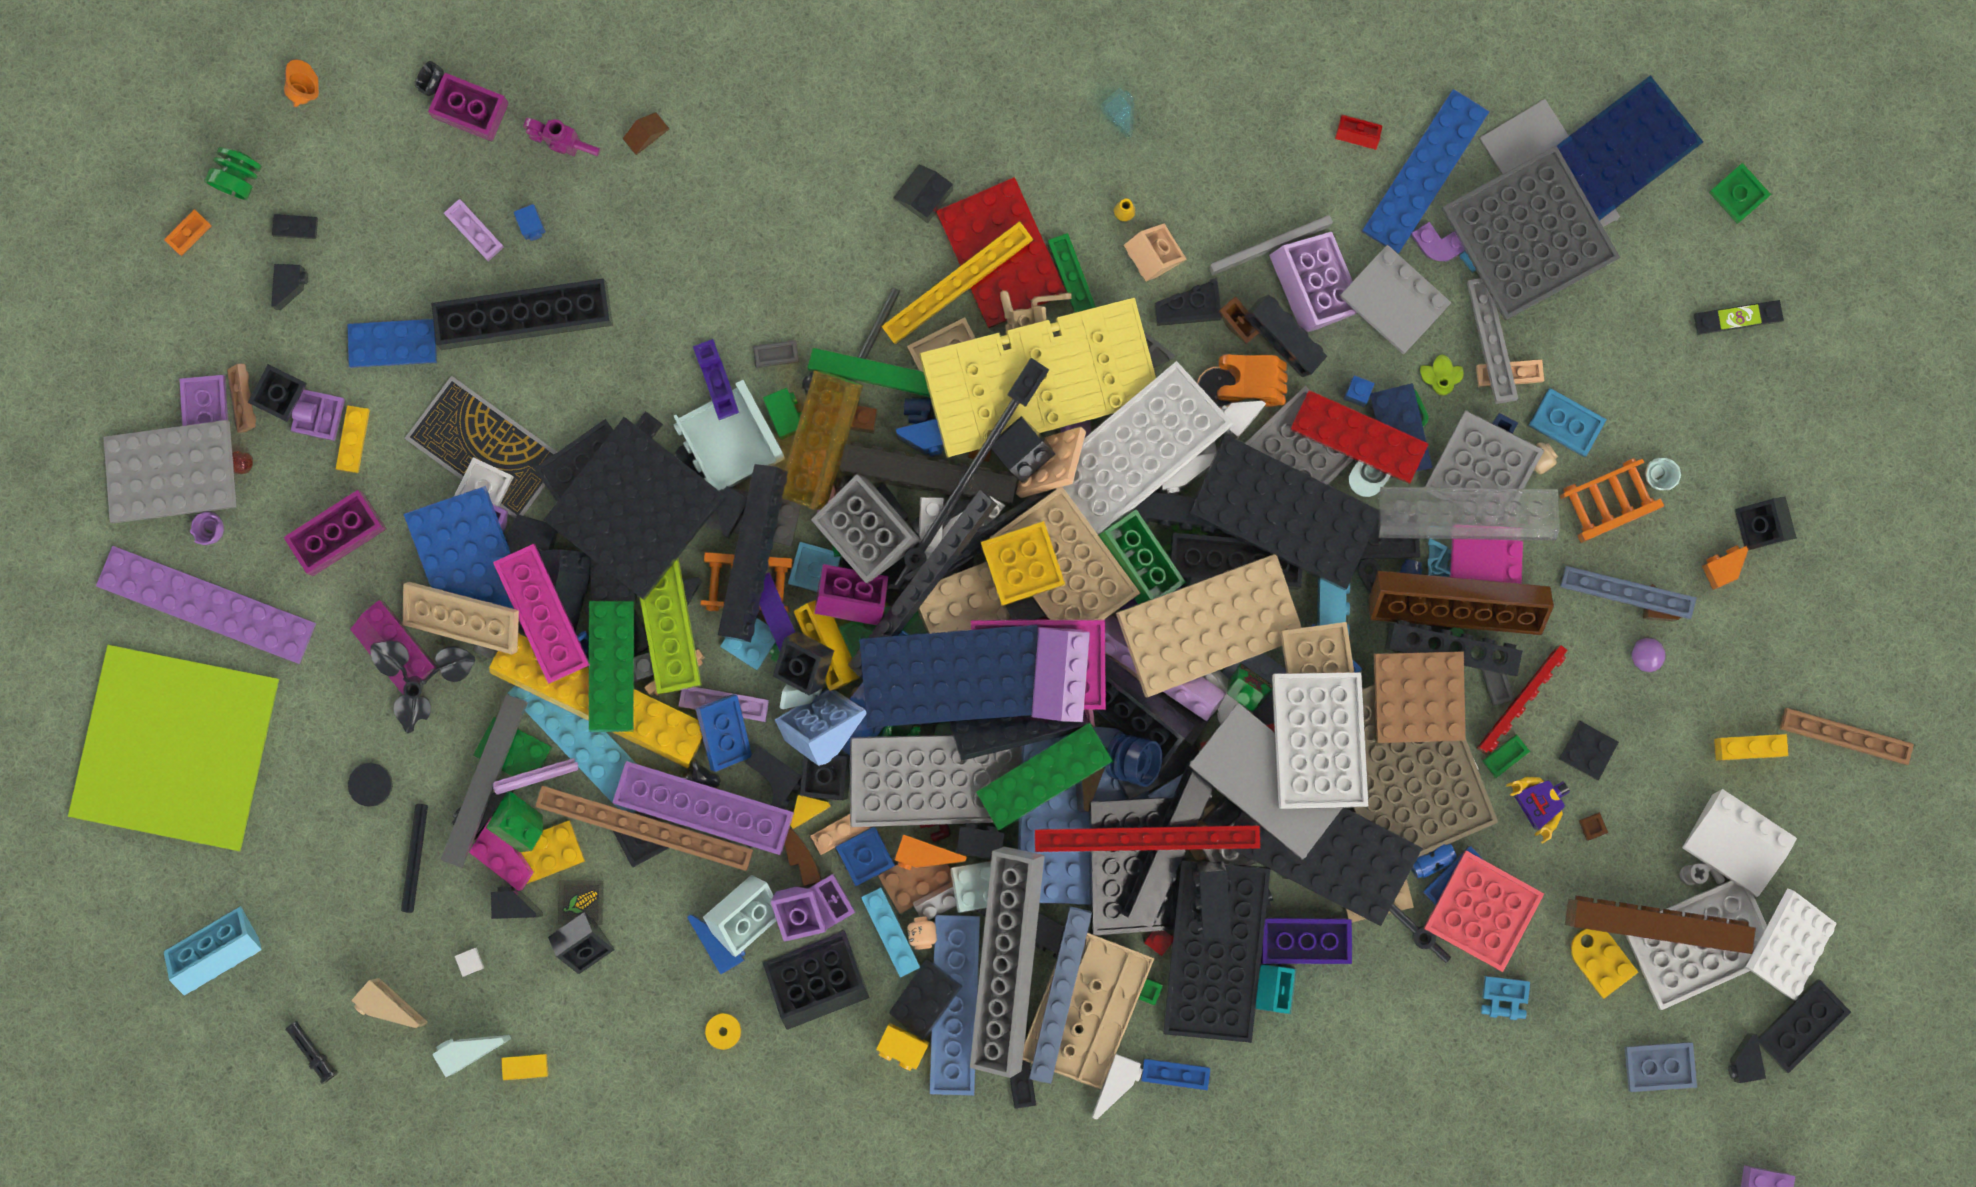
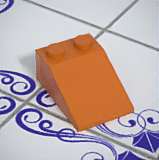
M903 835L895 857V861L899 862V867L910 871L912 867L921 868L965 862L967 859L966 856Z

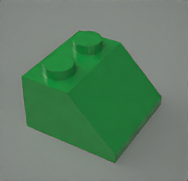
M508 791L486 828L518 852L532 851L543 833V815L511 791Z

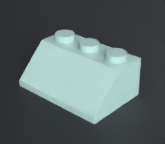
M750 875L703 918L711 933L736 957L777 921L770 902L774 895L767 882Z

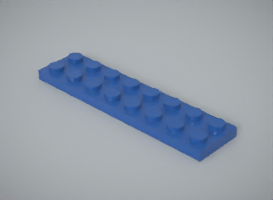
M1453 89L1362 232L1386 247L1388 245L1399 254L1489 111Z

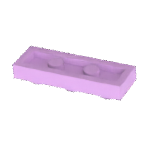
M460 199L444 212L447 218L487 261H490L504 248Z

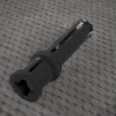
M298 1021L293 1022L285 1029L310 1062L308 1064L309 1068L314 1069L320 1077L322 1085L339 1073L326 1060V1054H321L298 1024Z

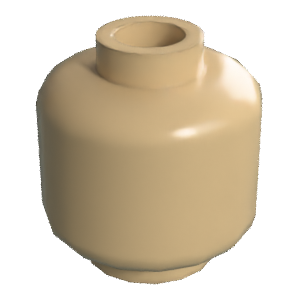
M1539 442L1536 446L1544 449V452L1533 471L1542 475L1556 465V458L1558 456L1549 443Z

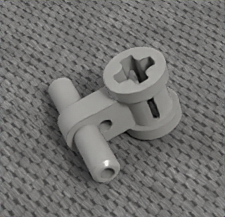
M1704 862L1687 865L1680 870V879L1686 885L1706 882L1709 871L1717 884L1725 881L1721 873Z

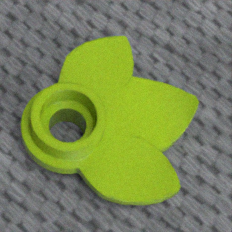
M1443 354L1435 359L1433 366L1421 365L1420 367L1423 381L1432 385L1433 390L1442 396L1450 394L1454 389V385L1461 382L1464 376L1463 367H1453L1451 360ZM1440 382H1446L1447 385L1442 386Z

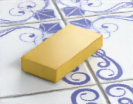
M547 1054L501 1058L503 1080L548 1076Z

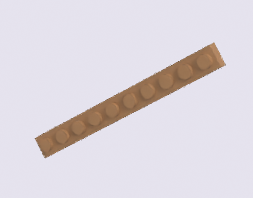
M545 786L541 787L535 806L745 871L748 870L753 854V849Z

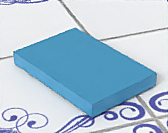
M1549 388L1528 426L1579 455L1586 457L1607 419Z

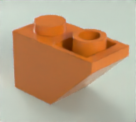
M1738 545L1725 550L1727 555L1719 557L1717 554L1706 559L1707 564L1703 565L1702 568L1712 589L1719 588L1739 578L1748 552L1747 546L1739 549Z

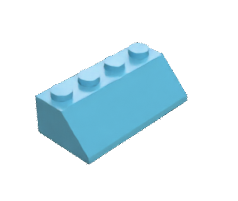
M240 906L164 951L169 980L183 995H186L211 979L216 978L221 973L235 967L243 960L255 955L261 950L259 937Z

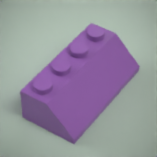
M1038 627L1032 717L1083 722L1090 632L1082 629Z

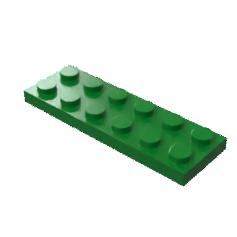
M589 601V732H633L634 601Z
M1088 723L976 793L997 829L1001 830L1109 765L1113 760L1092 724Z

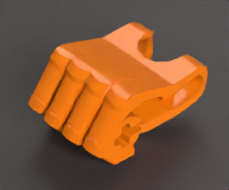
M1228 354L1219 357V367L1229 370L1236 378L1235 385H1224L1217 391L1219 400L1239 402L1245 399H1260L1259 401L1266 403V407L1285 405L1286 399L1283 394L1287 393V385L1284 384L1288 380V375L1285 373L1287 363L1278 356Z

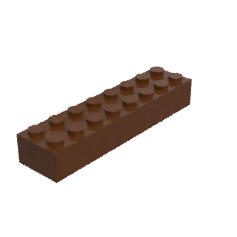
M1378 571L1368 599L1370 620L1387 622L1402 620L1410 622V624L1533 635L1543 634L1554 607L1550 586Z
M1575 895V900L1568 899L1565 925L1746 954L1753 953L1756 928L1750 927L1749 922L1729 919V923H1726L1727 918L1708 915L1707 920H1705V915L1685 912V916H1682L1681 911L1663 909V913H1660V908L1641 905L1640 910L1638 905L1619 902V906H1616L1615 901L1597 899V903H1594V898Z

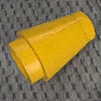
M1123 199L1116 204L1114 214L1120 221H1129L1135 215V207L1131 200Z

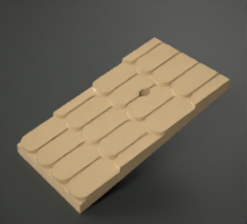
M1087 933L1055 1065V1073L1094 1088L1102 1089L1155 958ZM1055 966L1024 1042L1023 1061L1031 1064L1034 1059ZM1076 1026H1078V1027L1080 1028V1030H1081L1080 1034L1076 1033V1031H1075V1027H1076Z

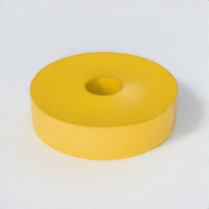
M722 1013L715 1015L706 1025V1038L717 1049H729L741 1037L740 1023L730 1014ZM721 1027L727 1029L725 1036L719 1033Z

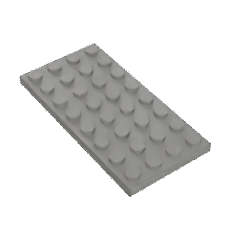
M953 735L850 737V826L872 827L993 822L976 792L1021 765L1022 746L960 761Z

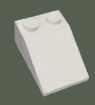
M1216 453L1196 456L1161 485L1159 492L1162 494L1179 495L1178 492L1208 471Z

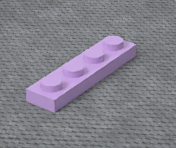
M698 687L681 690L679 707L696 710L698 707L732 695V693ZM737 695L743 718L766 722L769 700Z

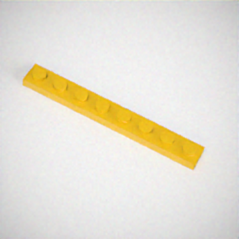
M1019 221L881 327L896 345L1033 241V238Z

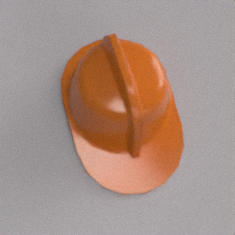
M292 60L286 65L284 93L288 99L293 101L294 107L306 104L310 100H315L319 95L318 77L312 67L302 60Z

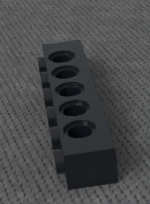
M1397 620V624L1390 623L1385 644V649L1401 653L1451 652L1450 644L1455 641L1458 644L1457 652H1464V666L1509 676H1518L1523 650L1516 649L1517 645L1503 643V646L1495 645V640L1482 638V642L1476 641L1473 635L1462 633L1460 637L1452 635L1453 631L1440 629L1438 633L1431 631L1432 627L1421 624L1418 625V628L1410 627V622ZM1411 632L1416 636V641L1412 645L1407 641V636ZM1431 637L1437 640V646L1434 649H1431L1428 645ZM1474 646H1477L1479 649L1477 658L1471 655V649ZM1495 651H1498L1501 655L1497 663L1492 659Z

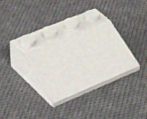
M1721 789L1709 799L1682 848L1755 897H1758L1788 856L1797 838Z

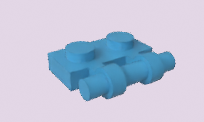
M1484 976L1482 998L1491 999L1490 1006L1482 1005L1481 1014H1488L1489 1017L1497 1018V1016L1509 1017L1510 1020H1517V1018L1526 1019L1527 1012L1526 1010L1519 1009V1003L1528 1004L1530 982ZM1499 1000L1511 1002L1510 1008L1499 1007Z

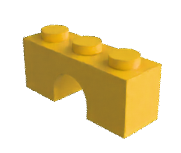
M1787 734L1714 739L1716 761L1789 756Z

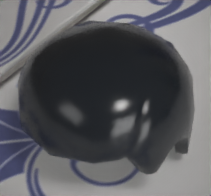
M428 61L421 68L415 81V87L424 95H435L443 78L444 70L434 62Z

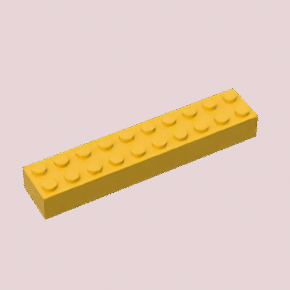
M519 633L516 653L509 654L501 651L496 653L489 666L491 674L589 721V667L580 669L548 684L528 638ZM635 689L634 731L613 732L687 769L703 740L697 719Z

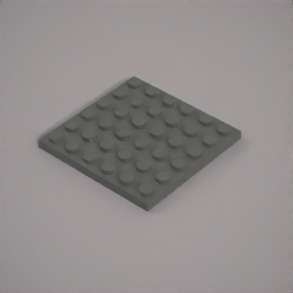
M1557 146L1546 150L1442 207V211L1505 321L1621 258Z

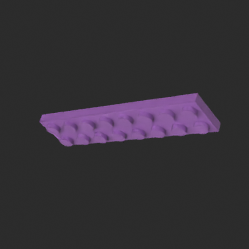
M628 761L625 762L612 802L616 805L778 855L782 853L794 812Z

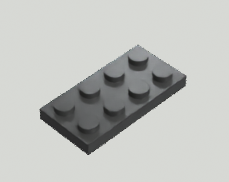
M731 488L745 497L748 496V491ZM783 500L778 515V526L774 533V543L792 546L801 508L800 503ZM715 509L708 518L706 527L722 531L717 509ZM743 516L733 531L734 534L740 533Z

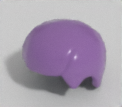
M205 511L197 514L192 520L190 533L194 536L195 543L210 545L218 542L223 536L224 525L216 513ZM205 528L212 531L213 533H208L205 530Z
M1645 637L1635 643L1632 651V660L1634 665L1641 671H1656L1665 661V649L1656 639Z

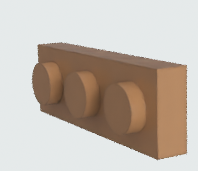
M236 364L227 369L237 433H242L256 427V416L253 413L252 405L248 403L252 394L249 390V374L246 371L245 364Z

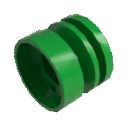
M218 147L216 153L223 158L214 157L213 161L221 168H209L204 182L229 195L234 191L236 192L234 197L248 200L253 187L245 179L256 180L258 176L252 171L259 172L262 166L242 152Z

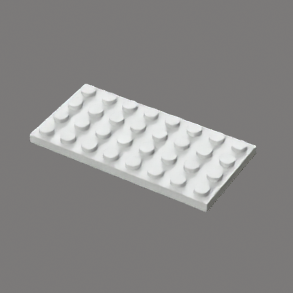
M1176 361L1084 438L1073 483L1063 486V488L1097 535H1099L1131 512L1232 427L1233 423Z

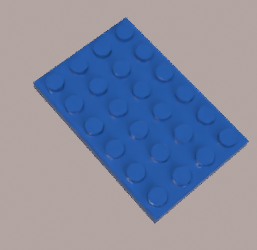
M486 486L404 514L431 588L514 609L493 563L511 553Z

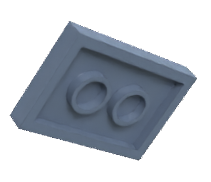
M1692 1042L1625 1047L1629 1092L1697 1087Z

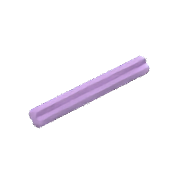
M574 758L495 781L493 783L494 792L496 794L505 793L577 771L578 762H575Z

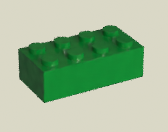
M1134 510L1098 535L1140 592L1139 595L1134 597L1138 605L1171 593L1186 583L1137 510Z

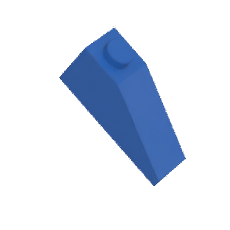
M693 914L687 917L720 974L745 961L743 957L746 955L745 950L736 957L733 956L711 933L706 922Z

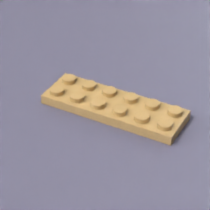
M412 582L404 583V626L509 654L517 652L519 610Z

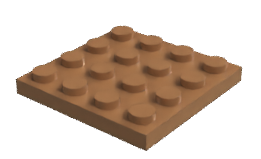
M1464 652L1374 654L1376 743L1466 741Z

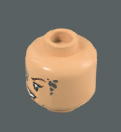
M927 917L914 918V922L907 926L908 942L911 946H914L915 950L930 949L932 944L936 943V925L933 921H928Z

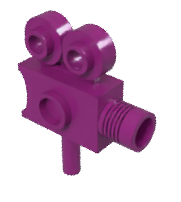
M531 118L525 119L523 127L526 129L525 132L530 135L529 138L538 143H541L542 140L545 141L548 147L555 152L567 153L574 157L577 149L598 156L600 153V148L582 142L575 130L564 125L560 120H548L546 125Z

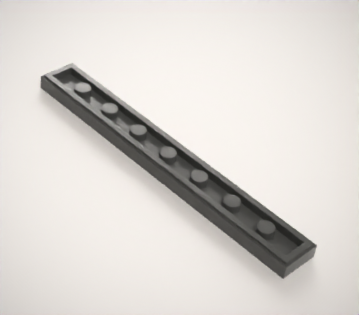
M506 694L440 860L463 868L494 790L493 783L498 780L528 702Z

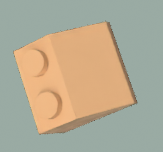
M1165 223L1139 232L1124 244L1129 257L1134 261L1145 281L1157 278L1187 260Z

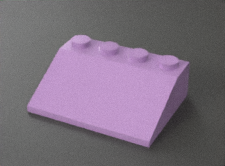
M1332 232L1283 245L1269 255L1299 327L1307 332H1311L1357 314L1352 307L1339 297L1353 281Z

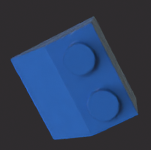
M937 419L896 429L898 440L923 455L929 454V457L941 455L942 451L945 450Z

